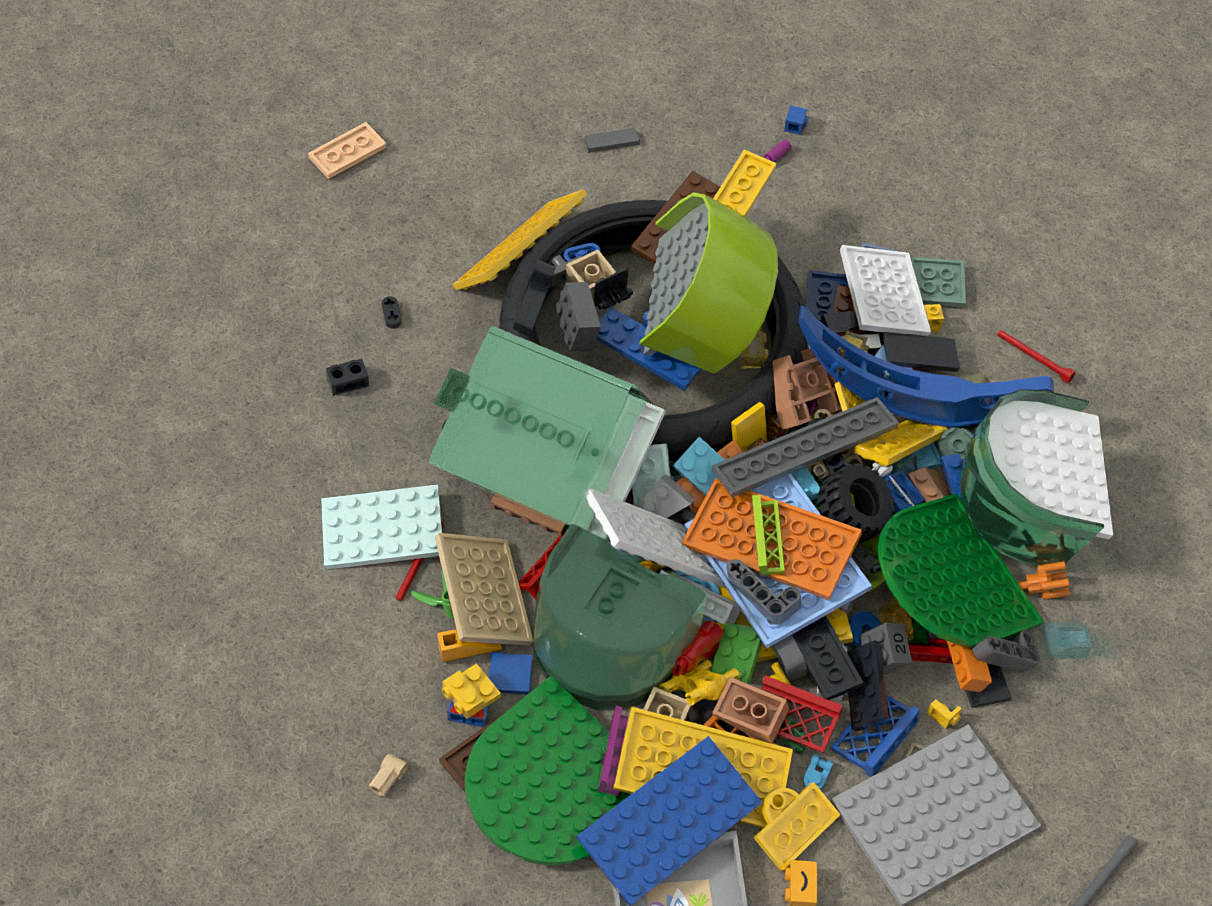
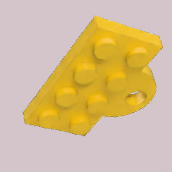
M814 782L810 783L799 794L789 788H779L771 791L765 797L762 812L767 825L753 838L778 869L782 871L790 865L791 860H795L840 816V813ZM775 795L781 799L780 807H776L773 804V797Z

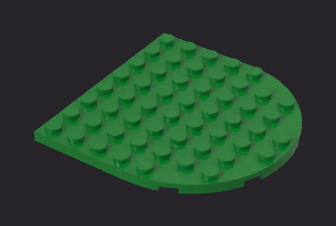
M957 493L903 509L896 513L883 527L878 542V555L888 588L892 591L900 606L919 624L937 637L957 645L974 647L988 636L1007 639L1024 629L1031 630L1044 623V620Z
M552 675L481 734L470 753L464 781L466 800L469 803L474 821L485 836L497 847L508 854L512 853L523 858L526 862L540 865H566L591 857L577 840V835L631 794L620 791L619 795L615 796L598 792L609 731Z

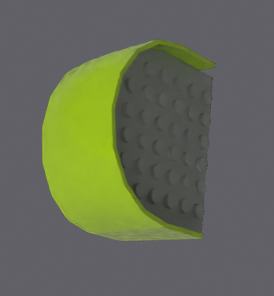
M693 192L680 200L656 222V226L668 230V232L659 239L658 248L655 252L657 258L653 268L655 273L651 283L652 295L649 298L648 325L645 330V337L640 340L639 344L645 346V355L651 356L658 351L708 372L718 373L739 357L752 343L765 320L775 290L778 274V251L771 234L756 223L704 194Z

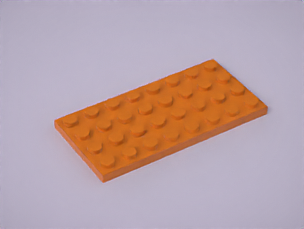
M715 478L681 543L693 551L726 563L733 559L741 560L753 573L760 575L752 496L760 495L761 502L776 499L753 491H747L732 498L721 482ZM778 500L785 573L764 575V577L830 600L862 535V530ZM774 507L762 508L763 513L770 517L774 512ZM771 523L764 528L769 534H772L776 529ZM771 540L766 548L773 552L778 547V544ZM774 558L768 563V568L780 567V562Z

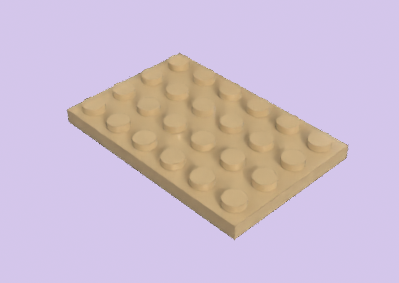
M438 533L435 536L459 641L530 646L534 641L508 540Z

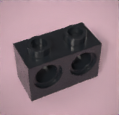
M363 359L351 360L326 368L327 380L333 396L369 386V376Z

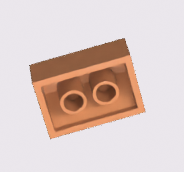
M924 467L907 475L909 480L925 498V501L922 503L951 495L949 487L936 470Z

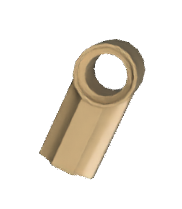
M391 753L387 754L380 766V771L370 783L369 788L375 794L385 797L395 781L402 778L403 775L401 774L406 772L408 763Z

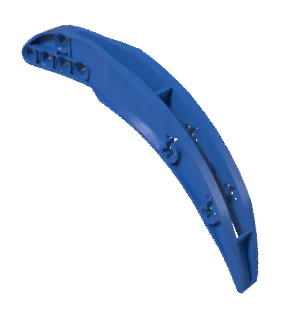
M805 306L799 307L798 321L808 345L825 370L844 387L862 399L869 401L878 397L890 413L926 424L958 428L984 423L996 408L1013 401H1032L1048 404L1054 398V381L1049 376L1003 382L973 383L956 376L925 373L892 364L854 346L823 325ZM839 348H842V350H844V357L841 355V351ZM885 371L889 373V380H886Z

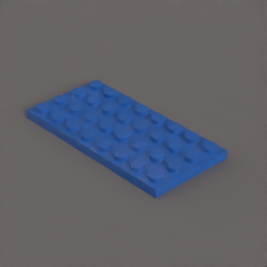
M708 736L577 835L576 838L627 904L632 906L761 805L762 801Z

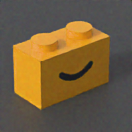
M791 860L789 868H785V881H789V888H785V901H789V906H816L817 862Z

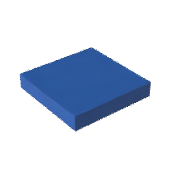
M491 653L489 679L500 693L529 694L532 655Z

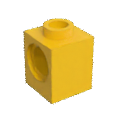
M924 305L931 332L940 331L944 320L941 305Z

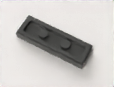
M635 128L586 135L584 139L588 153L639 145V138Z

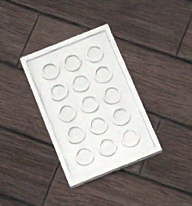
M842 245L840 253L860 330L929 336L931 330L909 253Z

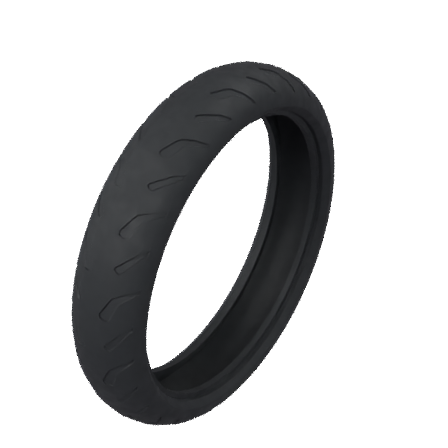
M633 200L604 205L564 221L553 228L550 233L543 236L520 261L519 266L513 272L507 285L499 321L502 355H504L508 344L548 360L540 346L535 326L531 336L513 330L514 322L530 284L537 260L553 265V258L560 255L564 259V252L568 248L588 243L598 245L603 256L631 250L633 243L667 201ZM779 256L774 295L765 317L772 344L768 359L757 375L740 391L729 398L701 410L664 415L651 445L667 443L669 465H674L698 437L704 440L716 452L733 441L731 422L759 402L765 406L766 427L778 416L776 411L773 360L790 355L794 365L804 361L801 351L808 349V343L798 321L799 307L804 306L803 298L797 283ZM556 286L549 287L546 298Z

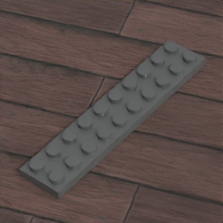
M876 397L712 465V472L733 498L897 429L899 422L880 399Z

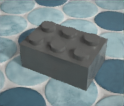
M588 282L566 283L561 291L560 300L556 303V312L560 316V326L565 333V343L568 344L570 351H592L601 325Z

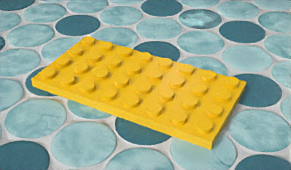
M581 189L548 202L453 283V287L456 290L462 288L466 290L470 286L475 287L479 283L482 285L486 281L491 282L494 280L500 270L503 271L511 265L510 261L516 260L523 255L522 251L525 248H531L535 245L534 241L537 238L540 239L548 233L547 229L558 225L561 217L565 218L572 212L571 209L573 207L576 208L584 202L583 198L588 195L586 191Z
M631 707L613 789L633 794L709 736L762 801L761 805L739 822L764 828L767 825L762 812L764 799L771 791L786 788L793 749ZM775 795L773 797V804L776 807H780L781 799Z

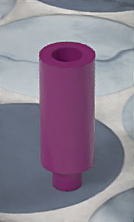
M786 139L782 140L764 154V158L776 162L792 149L790 142Z

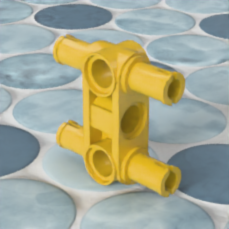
M705 660L689 673L678 677L673 675L672 679L660 684L659 688L669 693L676 690L687 692L685 697H689L686 698L687 703L694 705L702 699H719L729 678L740 680V676H738L740 674L735 668L722 675L711 672L712 668L710 667L713 665L709 660Z

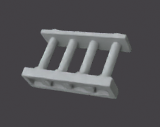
M661 570L653 589L724 625L727 622L735 624L741 613L740 608L735 602L673 571L670 574Z

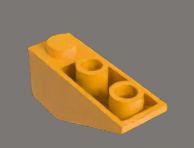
M457 629L437 633L442 662L502 650L501 644L459 641Z

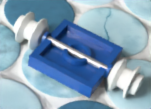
M878 462L873 463L874 468L872 471H877L881 478H885L887 487H890L892 491L891 496L894 497L895 503L893 506L896 513L925 501V498L902 470L892 474L893 465L882 466Z

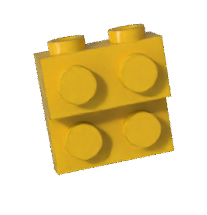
M477 663L461 673L459 670L442 681L444 696L454 702L456 711L459 714H463L466 719L501 697L499 690Z

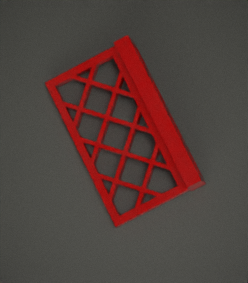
M765 675L761 690L792 702L795 709L788 711L786 716L797 713L800 722L789 726L785 716L784 722L786 727L780 729L777 736L824 754L837 721L842 715V705L825 700V698ZM806 708L811 710L814 716L802 720L799 711ZM824 716L833 719L831 725L824 728L821 727L818 720ZM816 720L819 730L808 734L805 724ZM802 726L806 735L799 738L793 736L791 729ZM821 733L824 738L822 746L813 744L810 737Z

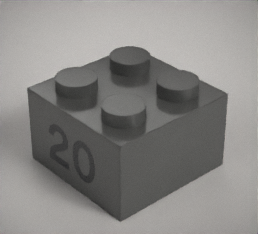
M884 623L860 635L862 645L874 640L880 642L883 674H888L912 663L904 624Z

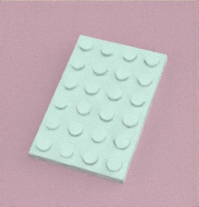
M438 485L321 499L325 569L439 556L435 536L438 533H442Z

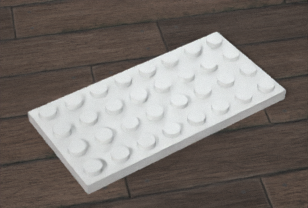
M590 488L584 493L588 500V505L594 510L595 517L601 522L603 531L609 536L611 545L614 548L628 551L631 555H639L647 561H655L661 566L666 565L675 571H682L688 576L698 577L704 582L709 581L717 587H725L702 553L682 545L681 542L687 533L685 525Z

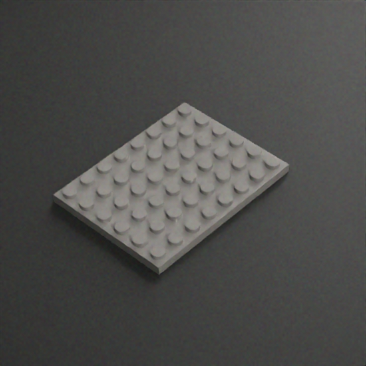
M969 725L962 727L835 796L830 801L840 813V818L900 906L910 903L1041 827L1038 820Z

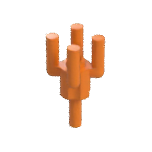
M1064 561L1039 565L1037 567L1038 573L1026 575V581L1018 582L1022 590L1028 589L1029 595L1041 593L1043 599L1070 596L1069 588L1049 591L1050 589L1069 587V581L1065 579V571L1046 574V572L1066 569Z

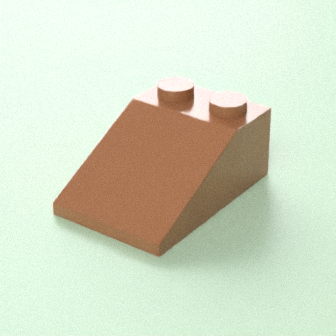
M730 677L712 714L753 738L773 744L789 710L786 699Z

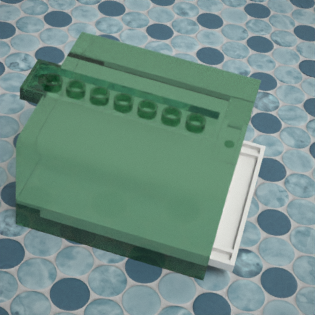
M492 326L488 330L469 374L467 375L450 368L435 400V405L451 413L432 451L429 463L459 481L520 506L592 539L593 535L608 540L609 536L603 531L601 522L595 517L596 514L588 505V500L584 494L590 488L625 502L666 411L653 405L632 383Z

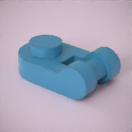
M814 754L804 776V787L806 788L810 783L814 782L821 790L834 762L830 760L825 761L820 759L819 755ZM816 766L824 769L823 772L816 771Z

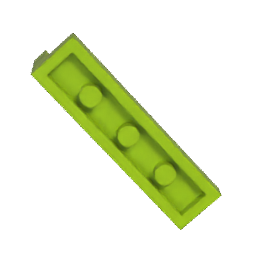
M754 495L752 499L760 576L785 573L778 500L761 502V496ZM774 507V512L768 517L763 513L762 508ZM769 523L776 527L772 534L764 530ZM771 540L778 544V547L773 552L766 548ZM774 558L780 562V567L768 568V563Z

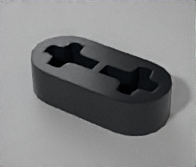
M392 296L385 297L382 300L385 324L391 329L398 328L402 324L398 301ZM389 303H391L392 309L390 310L388 306ZM393 315H394V319L396 320V321H394V322H392V320H391V316H393Z

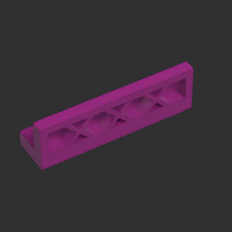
M619 706L615 707L598 786V792L618 796L620 792L614 790L613 785L628 722V716L621 715L622 707Z

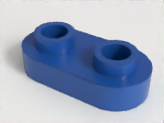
M594 243L571 247L565 250L564 260L568 262L578 256L583 257L596 250L600 251V248Z

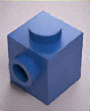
M790 105L784 131L801 135L803 126L807 127L809 119L806 116L807 109Z

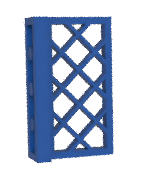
M887 694V710L889 711L890 718L872 725H877L879 733L867 734L865 728L863 729L864 735L852 736L850 723L831 746V750L865 770L866 775L869 777L878 773L919 722V709L914 706L909 708ZM901 710L904 714L902 717L893 718L892 711ZM892 724L890 731L881 732L880 725ZM880 738L881 743L877 746H869L868 739ZM854 741H866L867 747L855 749ZM851 742L852 749L843 750L839 746L841 743ZM868 752L869 757L865 762L857 758L856 754Z

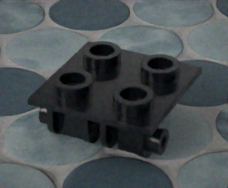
M628 268L616 271L614 274L595 282V307L598 306L600 310H606L616 305V302L621 303V300L625 301L631 298L633 291L631 288L627 289Z

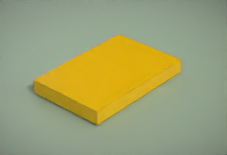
M759 402L731 422L733 440L743 453L767 443L765 406Z

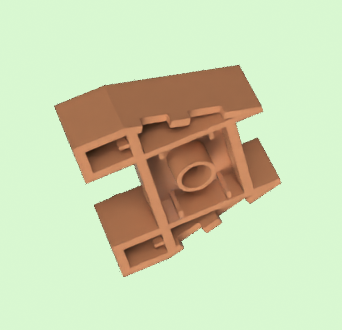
M811 348L801 351L804 361L794 365L790 355L773 360L776 411L782 430L811 421L805 402L816 398L819 409H826L830 413L842 409L834 385L837 383L836 379L825 370Z

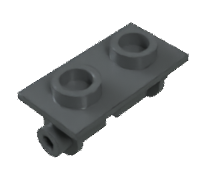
M857 543L851 558L858 564L865 577L870 576L877 579L874 573H878L881 570L880 563L872 554L865 558L869 554V550L863 543Z

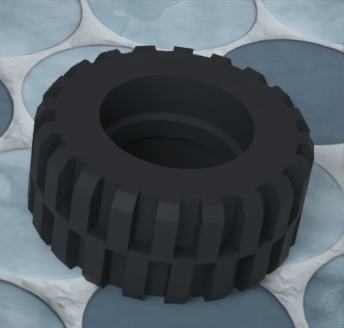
M861 464L846 465L823 481L818 493L820 496L818 497V505L821 507L819 508L820 514L832 520L861 529L862 535L858 543L868 541L881 533L885 524L895 513V507L893 506L895 501L894 497L891 496L892 491L890 487L886 485V480L881 478L877 471H872L870 467L862 466ZM850 493L860 502L863 514L853 505Z

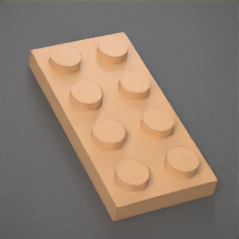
M365 122L309 152L308 157L330 179L385 149L386 142Z

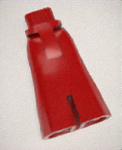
M711 620L703 622L691 643L684 648L681 655L676 659L673 669L674 676L678 677L691 672L701 661L717 653L718 642L722 639L723 630L716 622Z

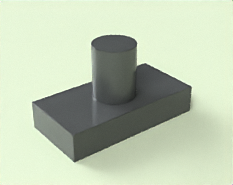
M560 255L554 257L552 263L556 268L550 286L554 287L566 281V264L581 258V256L565 262Z

